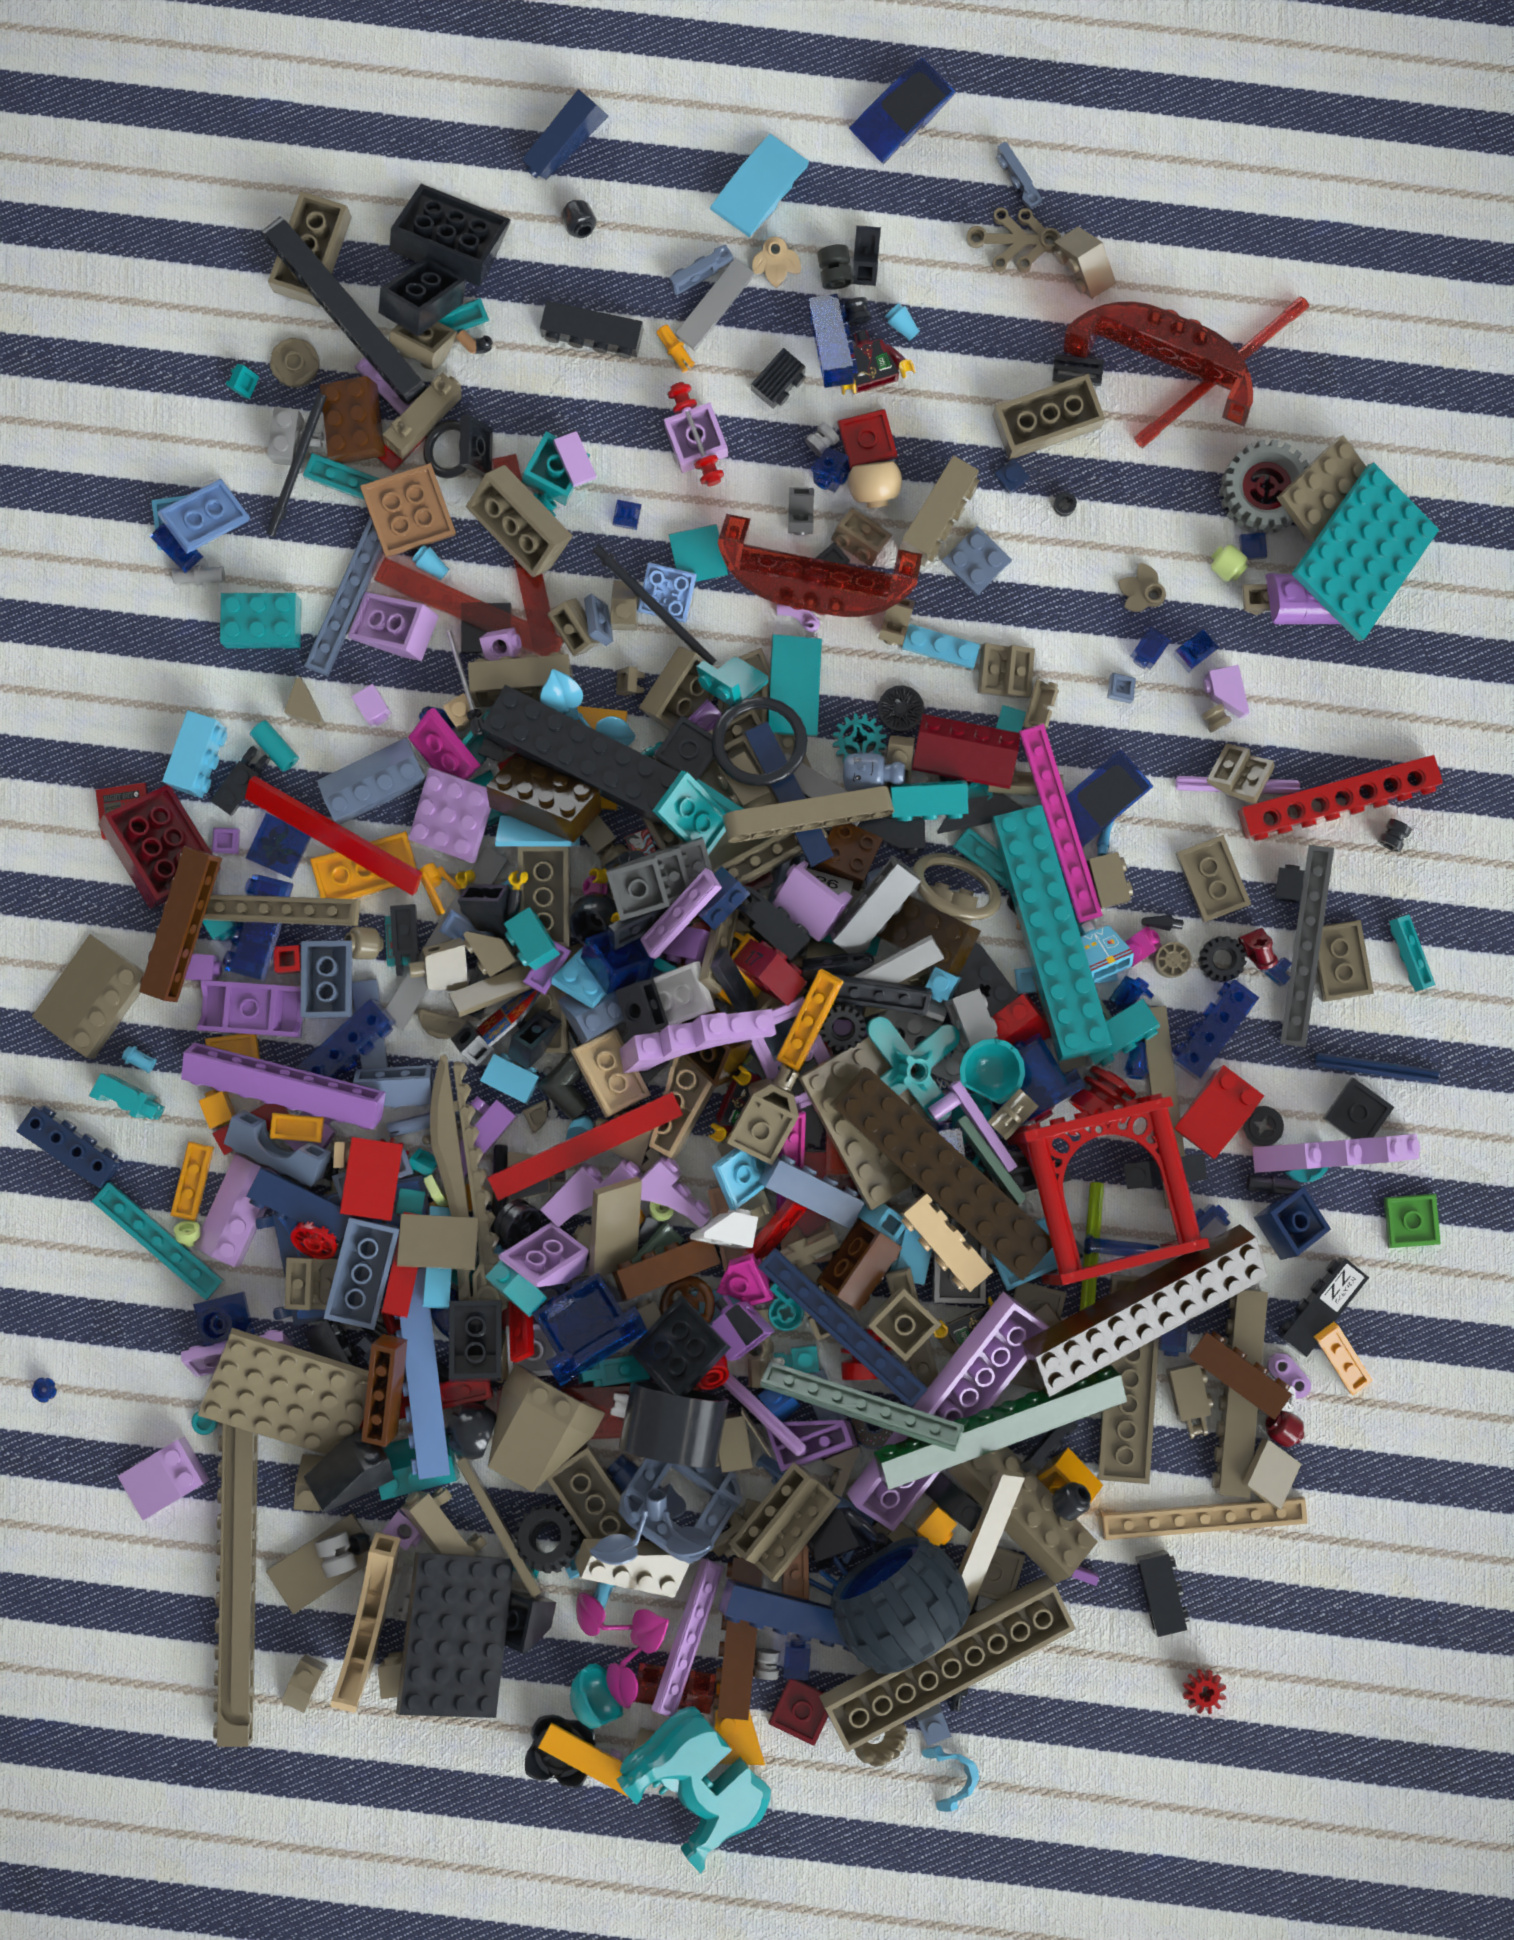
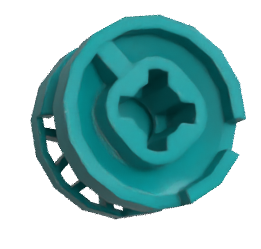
M777 1297L771 1303L769 1318L777 1329L791 1331L797 1328L803 1321L804 1310L795 1301L787 1306Z

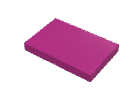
M435 708L426 712L408 736V739L432 768L469 781L481 766Z

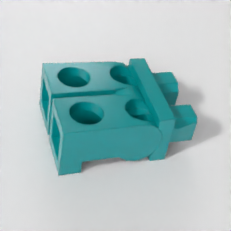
M101 1073L89 1094L90 1097L98 1101H109L111 1099L117 1102V1105L122 1110L130 1111L128 1115L134 1118L159 1120L165 1110V1106L155 1101L156 1095L144 1092L113 1074Z

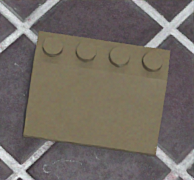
M89 934L32 1017L86 1058L95 1059L140 995V981L145 971Z

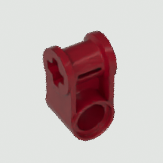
M1263 928L1238 937L1239 945H1243V952L1247 954L1246 958H1249L1258 969H1270L1278 963V958L1272 950V938L1266 934Z

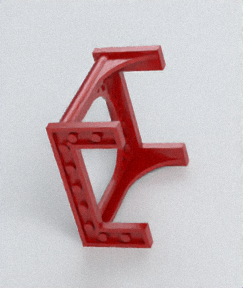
M1162 1093L1122 1102L1123 1108L1114 1110L1113 1105L1098 1108V1114L1090 1115L1089 1111L1074 1114L1075 1119L1065 1121V1117L1049 1120L1050 1125L1041 1127L1040 1123L1022 1126L1007 1139L1008 1145L1015 1144L1022 1150L1031 1167L1058 1268L1056 1271L1048 1272L1041 1276L1043 1284L1066 1285L1210 1248L1208 1238H1201L1168 1110V1107L1173 1106L1171 1096L1162 1097ZM1130 1117L1127 1122V1128L1124 1130L1119 1129L1118 1123L1123 1124ZM1142 1117L1146 1120V1128L1142 1134L1136 1135L1133 1132V1124L1138 1118ZM1097 1126L1101 1127L1100 1133H1097L1095 1131V1128ZM1153 1131L1154 1136L1150 1137L1153 1139L1154 1143L1150 1144L1147 1142L1146 1138ZM1067 1132L1072 1136L1078 1133L1080 1138L1078 1141L1073 1142L1065 1133ZM1103 1135H1120L1130 1138L1142 1145L1152 1155L1159 1168L1177 1240L1160 1244L1161 1248L1082 1268L1063 1192V1178L1067 1164L1076 1150L1093 1138ZM1055 1138L1063 1139L1067 1143L1068 1151L1066 1153H1059L1053 1148L1052 1142ZM1051 1156L1061 1160L1060 1166L1055 1167L1056 1160L1052 1161Z

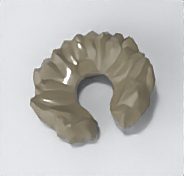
M903 1722L884 1732V1738L878 1744L866 1742L854 1748L855 1755L863 1763H868L874 1767L886 1765L893 1759L898 1758L900 1752L905 1749L903 1746L906 1744V1737L908 1736L906 1725Z

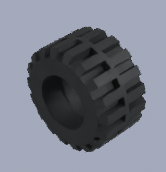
M541 1504V1508L536 1506L530 1508L531 1513L525 1512L522 1515L524 1520L522 1523L517 1522L516 1527L519 1530L514 1532V1538L517 1539L514 1546L519 1551L517 1554L527 1565L539 1572L543 1571L544 1573L551 1574V1571L558 1573L562 1571L561 1568L563 1567L569 1568L571 1566L569 1562L572 1559L575 1560L576 1553L581 1547L580 1540H583V1534L579 1531L580 1528L570 1513L563 1508H559L557 1505L551 1504V1506H548L547 1504ZM548 1525H557L561 1531L559 1545L551 1552H539L536 1546L538 1533Z

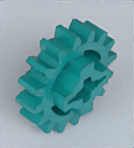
M856 713L852 721L845 717V725L837 724V729L840 733H833V738L838 739V741L833 742L832 747L839 748L835 755L836 757L844 756L843 764L845 758L850 755L845 749H851L855 753L860 751V746H858L857 742H854L857 731L861 740H865L863 741L861 752L866 753V749L869 746L876 744L873 753L882 755L878 750H885L886 745L881 743V741L886 739V735L880 734L883 726L876 727L875 718L869 722L867 721V714H864L863 718L859 719ZM862 726L869 728L873 733L866 732ZM852 727L851 735L843 738L844 733Z

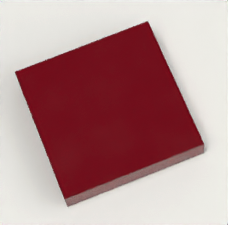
M790 1675L768 1724L815 1746L828 1718V1714L819 1697L826 1692Z

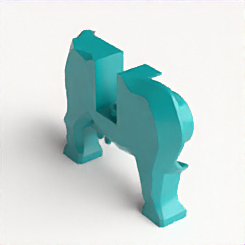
M692 1706L685 1707L676 1712L658 1728L645 1744L629 1754L621 1764L620 1772L622 1775L616 1780L622 1790L636 1805L641 1801L643 1793L649 1785L652 1784L656 1788L662 1784L663 1786L659 1789L660 1795H663L668 1789L676 1792L681 1804L701 1818L697 1829L689 1837L688 1843L680 1847L687 1860L701 1874L705 1869V1859L708 1853L719 1847L727 1838L755 1827L762 1820L770 1802L771 1789L764 1780L752 1771L741 1757L714 1782L710 1780L707 1773L729 1754L732 1749L699 1710Z

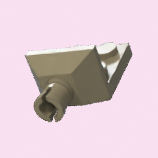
M782 1063L774 1080L766 1078L750 1083L748 1086L750 1097L726 1140L727 1144L773 1165L799 1117L792 1086L797 1077H799L800 1072L792 1068L789 1069L787 1065Z

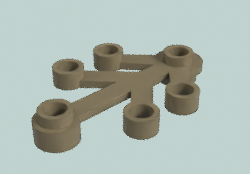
M1000 207L995 210L993 220L998 225H1004L1011 234L986 233L984 228L973 226L968 230L966 236L967 244L972 248H980L984 244L1011 245L1005 252L993 259L992 268L996 272H1003L1007 267V263L1026 245H1036L1027 256H1021L1017 261L1016 267L1018 271L1027 273L1031 269L1032 263L1044 252L1052 253L1057 251L1054 241L1059 239L1061 234L1054 228H1044L1033 216L1030 209L1023 208L1019 211L1017 220L1021 225H1028L1035 233L1026 234L1009 216L1008 211ZM1002 213L1005 215V218L999 219L997 214ZM1027 214L1029 219L1024 220L1021 218V215ZM977 236L980 238V241L973 242L971 238ZM1051 238L1053 243L1047 244L1045 239ZM1000 260L1004 263V266L999 267L995 262ZM1026 261L1029 266L1022 267L1020 262Z

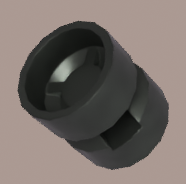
M830 245L817 252L819 268L823 269L820 275L824 289H842L854 282L852 267L848 265L850 263V256L846 245Z

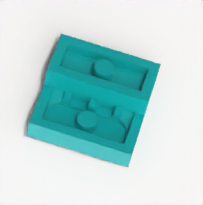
M717 524L668 534L676 569L696 573V582L728 575Z

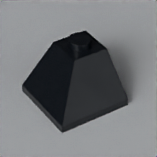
M511 1589L505 1646L521 1653H527L551 1629L556 1602L541 1595L531 1597L530 1593Z

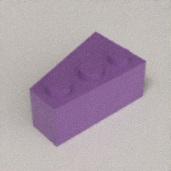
M850 1421L782 1422L806 1445L805 1451L800 1456H796L766 1427L781 1472H786L793 1462L800 1466H805L858 1446Z

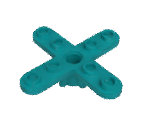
M872 1018L866 1027L867 1035L891 1067L879 1078L898 1096L908 1089L925 1114L935 1121L927 1108L945 1095L930 1076L931 1068L959 1044L960 1033L958 1029L952 1025H942L911 1050L887 1018ZM915 1064L916 1073L914 1076H911L910 1069ZM951 1111L942 1116L936 1122H943L946 1119H948V1117L951 1114Z

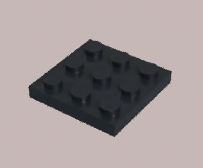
M680 1295L633 1345L629 1352L665 1393L685 1397L727 1353L731 1346L686 1297Z

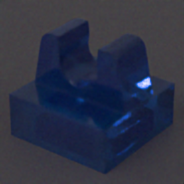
M617 499L613 526L637 530L642 504Z
M1283 957L1274 967L1260 971L1280 987L1285 985L1291 978L1285 972L1292 963Z

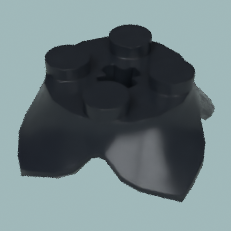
M553 1714L539 1717L532 1727L531 1737L533 1742L525 1756L526 1775L539 1781L555 1778L561 1785L568 1788L581 1787L588 1776L587 1774L539 1749L538 1746L551 1722L593 1746L596 1744L594 1730L589 1729L578 1720L565 1719L559 1715Z

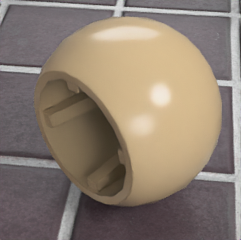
M894 461L853 466L850 471L848 487L853 499L858 503L866 502L867 508L888 506V499L897 498L901 491L902 476Z

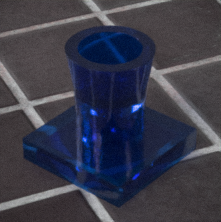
M245 1291L193 1304L197 1319V1332L201 1337L204 1347L227 1340L232 1328L255 1335ZM219 1319L223 1322L222 1328L218 1325Z

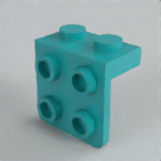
M732 657L719 669L704 660L697 665L698 681L701 688L729 706L752 697L769 682L766 674L739 657Z

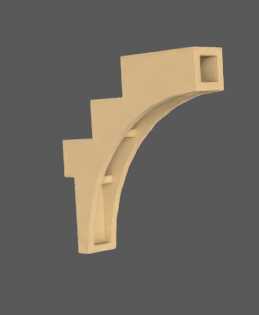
M378 1532L374 1535L368 1552L365 1577L354 1626L331 1699L330 1707L353 1713L357 1711L367 1679L370 1677L376 1660L379 1636L386 1619L388 1598L396 1577L401 1540L399 1537Z

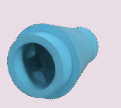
M900 303L885 315V318L888 320L887 323L909 341L920 332L906 306L903 307Z
M425 545L412 558L417 568L433 575L440 581L450 570L431 547L427 548Z

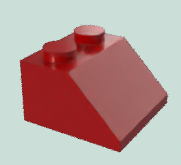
M1026 992L991 1017L997 1025L996 1033L998 1037L995 1038L1009 1042L1019 1051L1021 1057L1051 1036L1046 1018Z

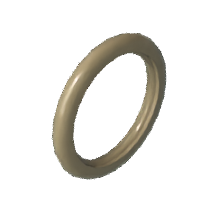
M931 853L921 857L912 868L921 880L917 890L919 894L930 905L945 914L959 919L974 921L991 917L1000 908L1001 892L997 883L984 869L963 857L947 853ZM932 865H947L969 873L987 890L989 895L988 904L981 908H967L946 901L937 895L927 884L924 878L926 868Z

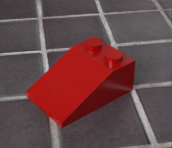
M1223 1065L1213 1072L1173 1129L1212 1159H1215L1251 1116L1265 1095Z

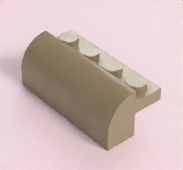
M793 1462L730 1541L729 1545L746 1561L755 1564L771 1581L777 1582L841 1500L815 1475Z

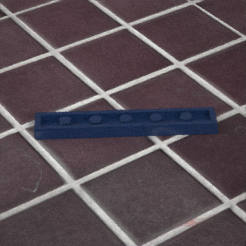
M768 722L745 731V736L764 774L776 771L786 764L787 760ZM791 774L783 781L770 785L778 803L806 799L794 774ZM821 828L794 833L810 867L834 857Z

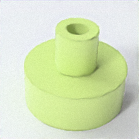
M654 1202L649 1204V1213L657 1221H666L674 1213V1210L667 1206Z
M191 1220L178 1223L174 1227L176 1241L184 1244L185 1247L194 1246V1242L201 1236L199 1224Z

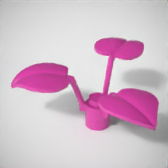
M579 1593L576 1601V1616L578 1624L585 1634L596 1636L599 1634L600 1628L602 1630H632L630 1634L633 1644L638 1645V1647L623 1659L620 1665L617 1663L610 1664L606 1675L607 1685L613 1698L621 1706L629 1709L637 1697L638 1682L635 1674L626 1667V1664L642 1650L649 1654L658 1650L664 1639L669 1619L658 1616L650 1610L639 1609L634 1613L632 1625H605L603 1622L606 1614L600 1602L587 1593Z

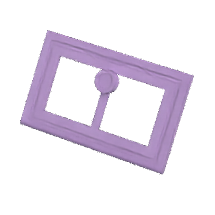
M804 997L793 1000L789 1006L784 1004L772 1009L774 1025L794 1016L797 1017L804 1002ZM818 1033L805 1060H811L814 1055L818 1065L830 1058L820 1033ZM764 1038L751 1039V1045L766 1077L774 1080L779 1072L778 1066H781L782 1063L774 1061ZM806 1092L794 1096L797 1110L812 1104Z

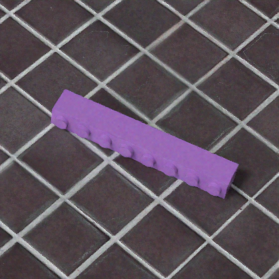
M195 1042L184 1051L181 1079L190 1081L194 1085H205L213 1087L217 1091L236 1093L240 1097L259 1099L266 1104L282 1105L289 1110H301L309 1112L313 1116L332 1118L339 1123L355 1124L362 1129H374L382 1119L386 1093L384 1091Z

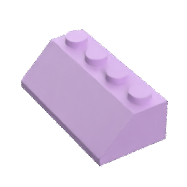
M235 1153L202 1226L201 1236L195 1242L194 1247L230 1266H241L257 1231L256 1219L263 1217L267 1206L261 1209L250 1204V1198L246 1197L261 1167L277 1175L281 1174L272 1168Z

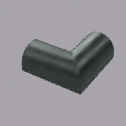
M571 1051L536 1085L572 1121L590 1104L573 1086L583 1073Z

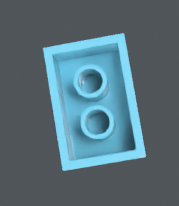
M187 710L162 782L175 790L203 798L204 793H207L211 786V779L209 778L212 769L215 770L219 763L218 752L220 746L223 747L226 743L228 736L227 728L216 719Z

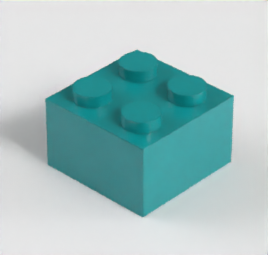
M546 431L523 472L522 483L542 494L547 493L553 500L566 506L575 487L572 486L553 441L558 437Z

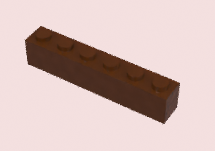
M189 847L183 848L178 859L175 877L171 881L168 899L163 907L161 922L156 929V938L148 955L147 967L141 977L140 993L163 1001L178 1002L220 868L221 857Z
M733 1556V1562H728L726 1577L731 1578V1580L762 1587L763 1572L755 1564L746 1561L743 1557L740 1559ZM722 1614L721 1630H725L726 1634L725 1641H720L718 1657H723L722 1668L717 1667L716 1683L720 1684V1694H714L713 1710H718L717 1717L748 1720L757 1628L750 1626L749 1622L740 1620V1623L728 1621L725 1619V1615Z

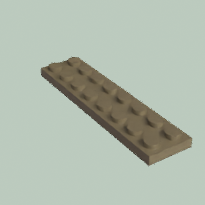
M1111 1274L1110 1294L1141 1277ZM1159 1337L1109 1364L1121 1374L1127 1402L1102 1411L1098 1480L1150 1484Z

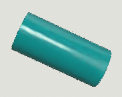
M267 720L260 722L251 730L250 736L282 772L289 770L298 762L299 756Z

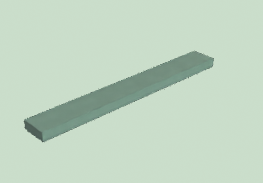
M769 1361L760 1382L762 1388L954 1452L957 1450L964 1431V1425L771 1361Z

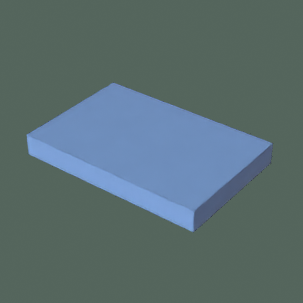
M222 479L158 511V516L187 554L243 525L250 519Z

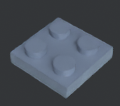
M978 526L942 560V563L976 596L1012 562V559Z

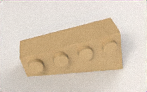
M683 1055L673 1059L667 1085L663 1093L665 1095L673 1091L683 1115L654 1128L649 1147L673 1160H676L716 1088Z
M923 1193L901 1212L904 1217L901 1222L910 1232L915 1230L921 1236L918 1242L927 1252L930 1249L933 1250L938 1256L935 1261L943 1271L949 1269L954 1277L951 1280L961 1291L965 1288L968 1292H971L993 1271L973 1247L967 1244L963 1235L948 1222L947 1216L941 1209L932 1203L931 1197L927 1193Z

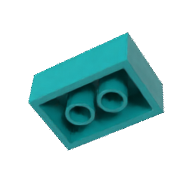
M221 593L220 643L226 649L301 648V599L296 593Z

